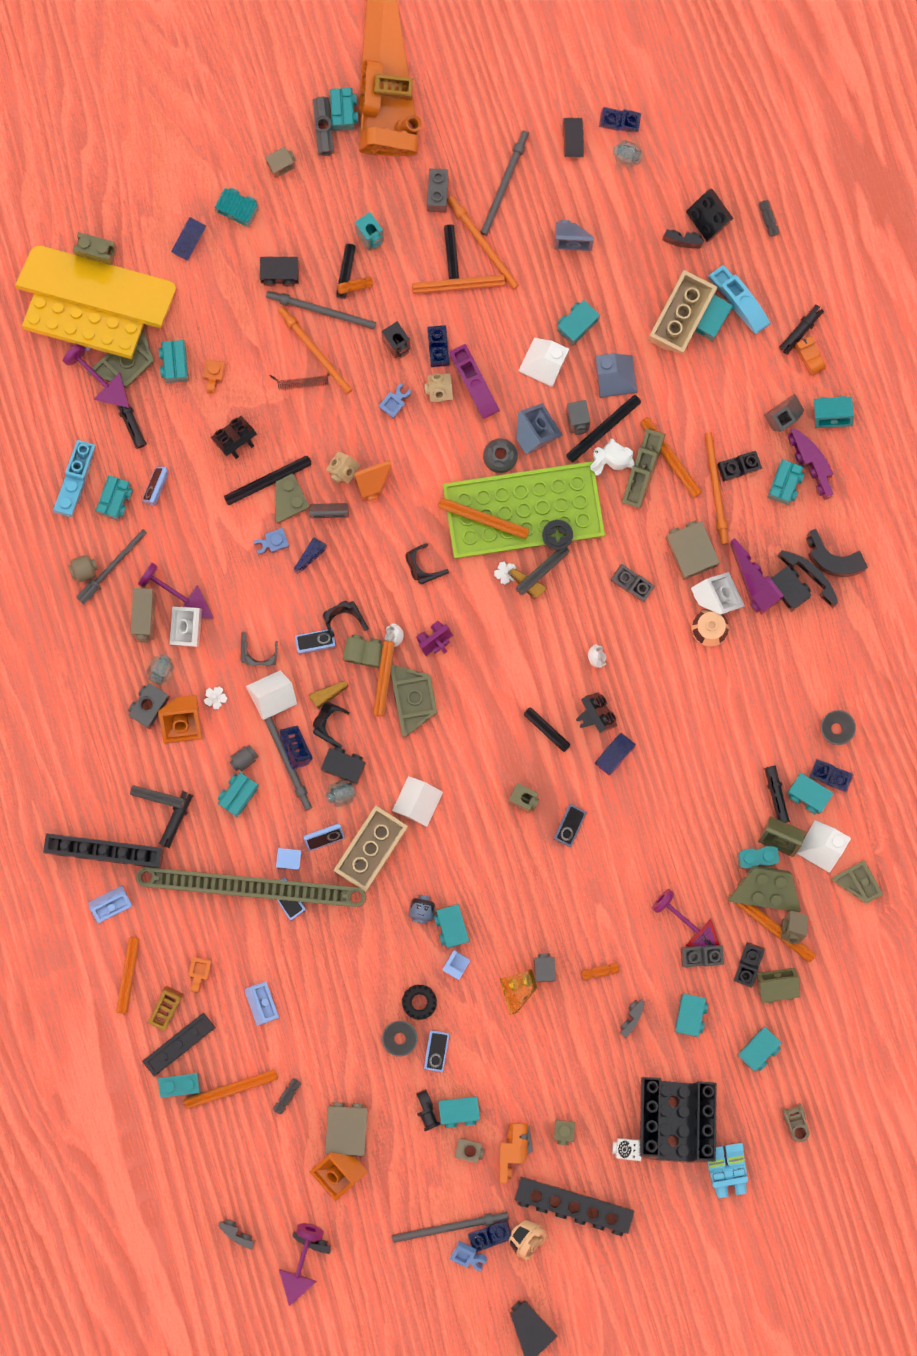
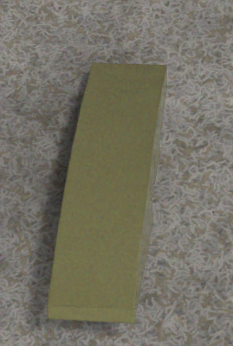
M650 428L646 429L635 466H632L622 503L641 508L663 446L665 433Z

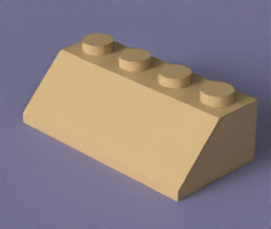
M683 270L649 335L648 341L665 350L684 353L717 286Z

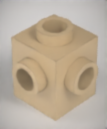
M450 374L428 376V383H425V393L430 396V402L453 400Z
M338 451L330 461L326 471L331 474L330 478L335 482L340 483L342 481L349 484L354 478V473L357 472L361 465L349 455Z

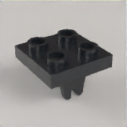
M712 188L707 190L686 211L706 241L712 240L734 219Z
M240 416L234 418L223 429L217 430L210 438L225 456L231 453L237 459L239 456L235 450L246 442L253 448L254 444L250 439L256 436L257 433Z
M599 692L587 695L581 699L586 710L576 719V721L583 720L580 728L595 724L599 733L618 726L614 713L609 711L606 706L607 701L605 697L600 695Z

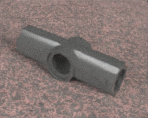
M324 96L313 99L318 155L330 156L334 154L329 98ZM325 123L328 125V128L320 129L319 125Z

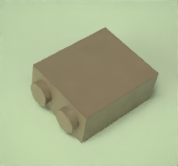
M695 520L687 523L686 528L681 530L675 528L668 532L669 535L665 539L683 580L719 565L720 562L702 521L697 523Z
M133 588L131 635L140 643H149V640H154L156 594L153 589Z
M333 1102V1106H328L325 1154L333 1152L343 1155L365 1156L368 1108H364V1104L352 1103V1107H344V1103Z

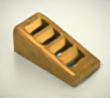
M376 74L374 93L411 100L413 78ZM381 80L384 81V89H380ZM388 82L392 83L391 90H387ZM395 83L399 84L398 91L395 90ZM403 85H406V92L402 91Z
M514 568L508 571V574L518 584L528 577ZM537 582L527 593L533 599H536L547 587Z
M342 681L310 693L308 696L317 709H320L325 703L346 690L348 683Z
M166 986L148 1023L166 1031L183 994ZM166 995L176 999V1001L166 997ZM164 1001V1002H166V1003L172 1005L173 1007L170 1008V1007H168V1006L162 1004V1002ZM159 1009H162V1010L168 1012L169 1015L163 1014V1013L159 1012L158 1010H159ZM155 1016L166 1020L165 1023L155 1019Z

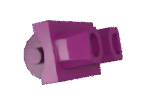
M436 621L431 626L434 632L431 636L428 637L425 632H422L416 637L419 647L425 656L432 651L436 654L440 650L445 654L447 652L445 646L450 643L448 639L453 636L446 624L443 625Z

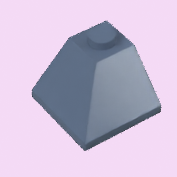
M569 220L556 222L554 249L592 251L594 242L592 235Z
M614 353L596 356L595 366L600 398L637 393L632 355Z
M543 403L518 413L516 439L526 455L541 449L562 435Z

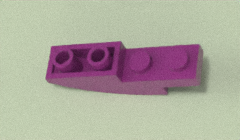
M466 343L450 351L449 353L482 418L485 419L499 412L500 410Z
M795 428L791 429L788 440L791 447H795L797 452L795 453V458L798 464L801 463L803 468L810 465L809 472L811 477L817 481L816 489L819 496H823L824 500L831 498L833 491L828 478L832 477L833 471L819 448L807 436Z

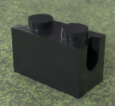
M260 257L261 284L265 286L283 284V286L287 287L299 284L298 257Z
M398 321L381 331L382 341L394 358L398 356L402 358L409 353V349H411L410 339Z
M786 566L773 576L771 580L784 595L781 600L792 612L810 598L811 589L806 583H801L798 579L799 574L794 568L790 569L789 566Z
M336 746L334 749L329 748L321 771L357 785L366 764L365 761H362L363 757L357 754H352V756L344 754L345 750Z

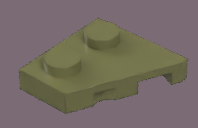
M293 473L276 481L277 524L310 508Z
M864 860L832 878L835 883L865 903L883 895Z

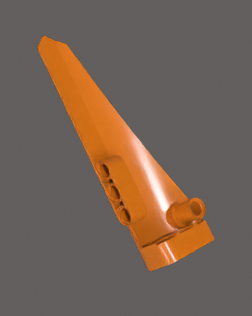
M366 0L359 112L362 113L359 152L380 156L416 155L418 153V131L422 127V121L416 116L413 96L411 100H404L374 93L376 74L409 78L398 1ZM382 80L380 82V89H384V81ZM388 82L387 90H391V82ZM395 83V90L398 91L399 84ZM403 85L402 91L406 92V85ZM408 122L413 125V129L409 127Z

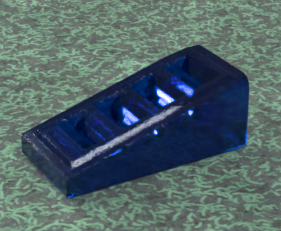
M314 537L295 565V573H301L326 550L327 545Z
M298 725L281 729L280 734L292 769L308 765L313 757ZM295 734V737L289 738L288 736Z

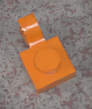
M206 359L203 379L208 380L206 386L207 393L215 394L216 382H222L225 362Z
M192 957L188 974L189 977H193L192 992L199 993L201 981H208L212 961Z

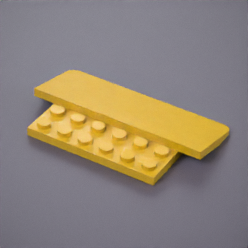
M35 246L31 249L15 284L16 289L34 293L22 324L23 330L128 359L133 358L144 324L162 328L176 292V286L171 281L45 246Z

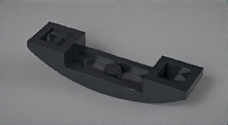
M782 550L777 557L789 566L790 569L797 564L824 589L819 596L832 608L836 606L838 601L835 592L827 578L816 566L803 557Z

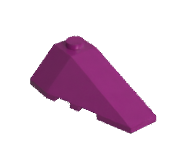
M734 538L730 545L749 599L752 602L750 605L756 613L760 612L762 615L777 604L784 595L769 576L764 577L762 575L761 567L757 563L750 562V555Z

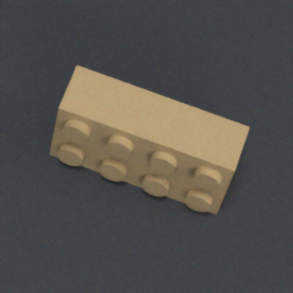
M375 805L333 871L367 893L404 836L408 826Z

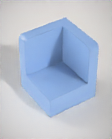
M278 848L276 868L299 870L302 851Z
M454 950L442 971L459 980L470 960Z

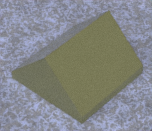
M770 816L758 842L766 846L777 847L778 851L794 857L803 844L805 831Z

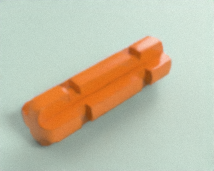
M369 276L340 283L337 285L339 294L369 288L373 286V281Z
M611 963L609 966L603 965L591 968L592 970L585 969L581 971L583 980H589L591 977L598 978L609 975V973L615 974L619 972L618 963Z

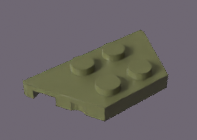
M142 329L132 359L107 353L92 369L107 382H111L120 372L125 388H128L154 363L144 329Z
M392 664L391 677L402 737H406L437 714L431 676Z
M752 866L747 872L746 877L738 883L737 889L732 895L729 894L727 898L729 902L791 910L794 912L801 911L792 873L785 870Z

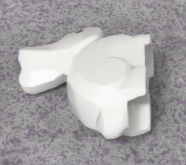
M611 438L603 449L600 447L594 449V462L591 464L590 469L594 471L596 476H599L604 464H607L614 470H623L627 467L632 468V466H635L632 459L633 451L627 447L624 448Z

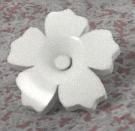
M504 561L500 562L497 567L499 570L494 571V576L497 579H501L500 583L504 585L509 583L510 580L515 581L508 574V571L512 568L516 569V566L510 563L506 566Z
M220 686L215 687L214 691L208 688L205 694L208 698L204 699L205 705L209 707L213 705L215 710L222 706L221 703H226L227 697L225 694H222L223 688Z

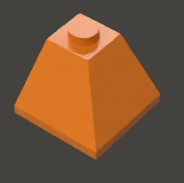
M390 460L354 473L363 501L371 502L378 499V496L381 495L392 472Z
M197 695L177 697L158 711L164 743L202 739Z
M331 1152L309 1172L336 1201L368 1171L355 1157Z

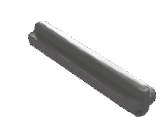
M135 785L131 787L130 795L179 809H182L185 803L184 799Z

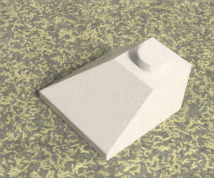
M534 337L518 372L553 387L569 354V349L556 342Z
M729 572L705 579L691 588L694 598L700 606L720 615L745 606Z
M814 820L803 840L802 846L796 854L830 873L851 838L833 827Z

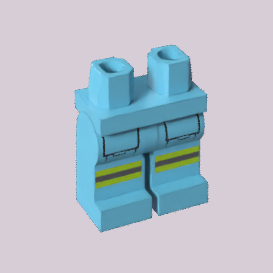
M743 1143L725 1145L724 1150L723 1146L716 1147V1162H707L712 1188H715L718 1198L729 1197L727 1186L734 1185L736 1195L747 1194L746 1183L748 1182ZM724 1151H725V1156H726L727 1165H726V1163H725Z

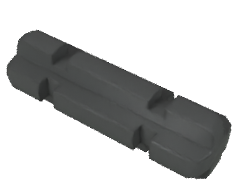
M768 200L761 201L759 207L763 211L762 216L766 228H768V234L770 237L779 234V229L776 226L772 209H770V203Z
M295 1078L291 1080L290 1086L285 1089L279 1098V1103H276L273 1108L280 1115L286 1109L285 1106H288L296 1093L295 1091L301 1086V1082Z

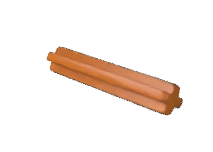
M392 641L383 642L373 715L383 716L385 711L395 645Z
M129 937L116 1008V1012L121 1014L127 1013L139 946V939L135 937Z

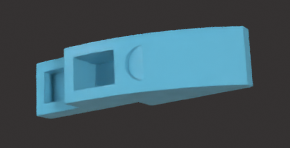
M724 265L709 274L708 279L717 286V289L733 305L732 309L755 335L771 324L755 297L736 274L733 276Z
M80 440L76 441L65 472L64 482L53 509L54 513L73 517L88 477L96 447L94 444Z

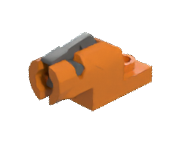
M509 1123L506 1139L508 1143L500 1142L499 1183H507V1179H511L512 1167H508V1163L524 1164L527 1154L533 1151L528 1124Z

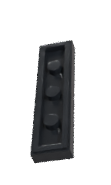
M203 1012L142 1062L155 1077L216 1027Z

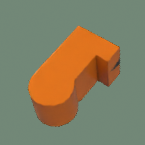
M812 336L796 343L795 349L810 375L826 369L825 362Z

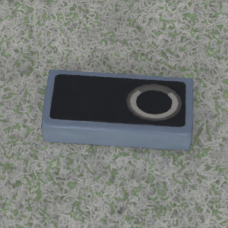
M569 804L553 840L571 847L587 812Z

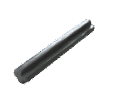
M568 548L556 550L516 587V591L520 595H524L567 556L570 550Z

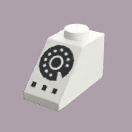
M617 1138V1142H613L612 1154H616L615 1158L641 1161L640 1140Z

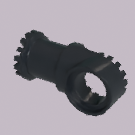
M427 1090L416 1093L423 1108V1111L417 1113V1116L421 1117L425 1126L424 1131L426 1132L441 1125L440 1122H437L433 1113V1103Z

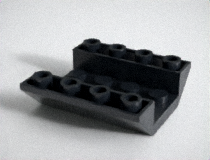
M641 1077L640 1157L650 1160L685 1163L716 1162L717 1083L700 1081L680 1083L661 1081V1078ZM670 1097H674L676 1099V1107H671L669 1105L668 1101ZM669 1136H673L676 1139L674 1147L668 1143Z

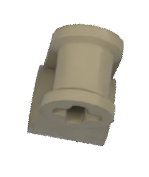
M801 1103L789 1109L782 1108L783 1117L792 1140L795 1142L806 1141L809 1137V1129ZM797 1128H802L805 1132L802 1139H798L795 1136Z

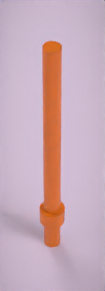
M453 195L450 196L447 201L455 210L454 213L457 218H461L500 273L505 276L511 288H517L519 284L468 217L466 209L460 206Z
M283 306L280 307L277 311L284 318L285 324L289 329L294 330L346 394L351 393L353 389L298 325V320L291 316Z
M712 432L705 433L718 521L716 522V527L719 531L721 545L729 544L726 530L728 529V523L725 521L713 435Z

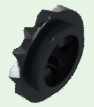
M553 520L544 527L542 537L544 543L550 549L561 550L567 548L572 542L573 531L567 522ZM557 527L559 533L564 535L560 537L559 543H557L556 537L549 536L555 534Z

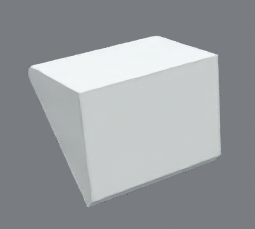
M172 606L169 645L199 647L202 618L201 608Z
M281 670L246 686L262 720L297 705L292 682Z
M408 776L392 811L427 827L443 792L426 782Z

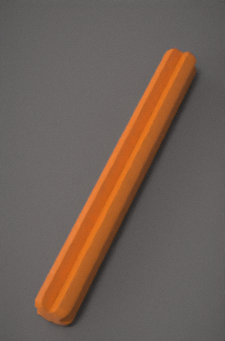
M492 275L412 283V292L419 294L504 286L505 276Z
M648 417L640 422L645 432L647 428L658 431ZM664 439L660 453L693 498L701 494L700 488Z
M441 498L438 507L440 509L524 539L528 536L529 529L445 498Z
M735 903L805 960L811 962L816 954L803 943L791 944L786 940H782V927L756 906Z
M271 1070L185 1098L184 1105L186 1109L275 1081L278 1079L275 1070Z

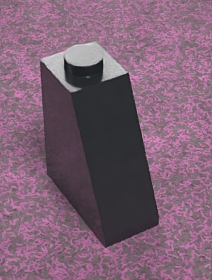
M525 1299L522 1302L518 1300L511 1307L513 1310L510 1313L524 1356H538L558 1337L557 1334Z

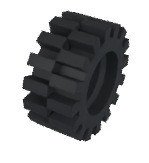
M418 984L406 990L402 998V1006L409 1017L422 1020L434 1013L437 1006V998L431 988ZM418 994L424 995L427 999V1005L422 1010H417L412 1005L413 997Z

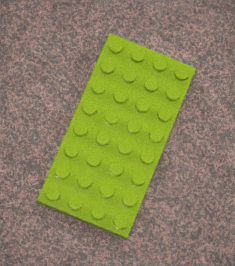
M593 461L444 483L445 499L529 529L528 536L524 539L447 511L454 559L546 546L542 537L543 529L553 520H563L570 525L573 531L572 542L605 537L596 476L594 471L590 469ZM557 527L555 534L549 536L556 537L557 543H559L560 537L564 535L559 533Z

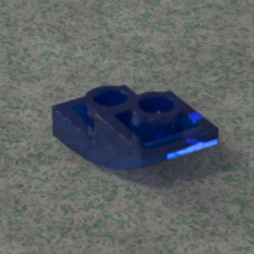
M603 107L599 127L638 132L641 113L626 109L619 111Z
M189 217L171 252L188 261L206 225Z
M446 325L427 327L431 367L449 366Z
M620 733L597 759L595 765L610 776L622 763L623 759L635 748L636 744Z
M816 759L809 777L847 793L854 775Z
M507 1220L468 1233L471 1246L477 1249L476 1252L509 1241L512 1235Z

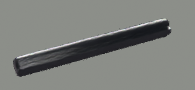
M633 395L566 455L567 459L573 463L641 403L638 396Z
M304 456L226 494L224 499L228 505H231L292 473L294 474L311 466V460L308 456Z

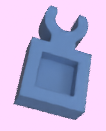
M402 383L397 386L395 395L389 392L378 406L392 419L405 406L402 399L408 398L411 394L410 390L405 394L400 392L403 388Z
M283 528L265 534L266 540L257 539L253 542L254 545H263L262 549L257 551L258 555L265 553L268 548L273 553L289 547Z
M459 1241L451 1253L450 1260L464 1267H468L471 1264L475 1270L481 1271L483 1264L479 1262L486 1264L487 1257L483 1254L477 1255V1249Z

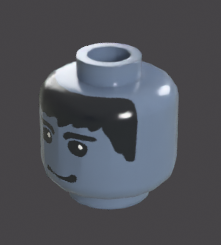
M419 895V898L411 900L408 915L412 918L413 922L427 924V921L433 920L436 905L430 901L431 897Z

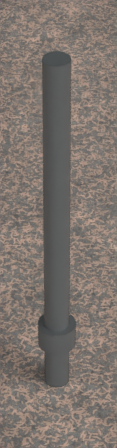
M522 130L518 142L514 144L512 157L480 232L485 236L489 233L520 155H523L524 145L529 135L527 131Z
M267 291L266 298L279 301L282 305L287 306L289 304L371 329H375L376 326L374 321L295 299L285 293L278 294Z
M272 717L265 719L266 725L294 784L295 794L297 798H300L305 811L312 808L306 795L308 792L305 786H302Z
M508 1212L493 1215L488 1213L484 1214L483 1217L392 1235L393 1243L484 1224L486 1226L494 1225V1222L508 1220Z

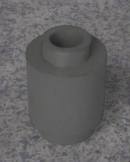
M249 744L247 747L243 746L230 756L232 760L229 763L235 771L240 769L242 772L252 765L259 756Z

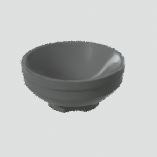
M502 438L489 442L483 452L485 465L496 473H505L511 470L518 458L515 446L510 441ZM499 448L506 451V456L503 459L495 456V451Z
M834 710L825 715L820 728L822 736L827 742L833 745H843L854 737L856 724L849 713L842 710ZM838 723L842 726L840 734H834L831 731L833 724Z
M395 1021L390 1023L383 1031L382 1043L388 1053L394 1056H405L416 1047L417 1033L408 1022ZM397 1033H403L406 1037V1041L401 1045L396 1044L394 1041V1036Z

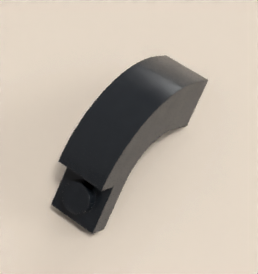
M817 529L808 532L806 541L809 547L814 549L808 556L821 571L836 577H850L867 570L868 567L860 551L845 557L835 556L825 548Z

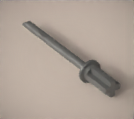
M144 529L95 581L89 579L90 582L76 596L83 605L98 589H102L99 584L147 533Z

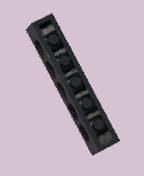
M46 833L43 853L159 869L162 866L164 849L48 833Z
M520 1177L514 1198L515 1201H518L517 1205L526 1208H529V1205L536 1206V1211L546 1214L548 1210L556 1212V1217L566 1219L569 1216L574 1218V1222L583 1225L586 1222L593 1223V1228L604 1231L606 1227L612 1229L611 1233L623 1236V1233H629L635 1212L632 1209L524 1177ZM535 1190L540 1191L542 1194L539 1201H533L530 1198L531 1193ZM552 1196L560 1198V1204L557 1207H552L549 1204ZM571 1202L579 1204L577 1212L572 1213L568 1210V1205ZM591 1207H595L598 1210V1215L595 1218H589L587 1215V1211ZM609 1213H615L617 1216V1220L613 1224H609L606 1221V1216Z

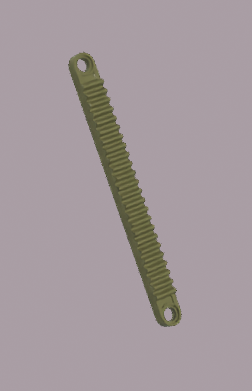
M149 867L140 869L136 875V880L141 886L169 890L347 907H361L367 899L365 891L357 887ZM145 872H150L152 875L148 883L142 881V875ZM354 892H359L362 895V899L358 903H354L351 900V895Z

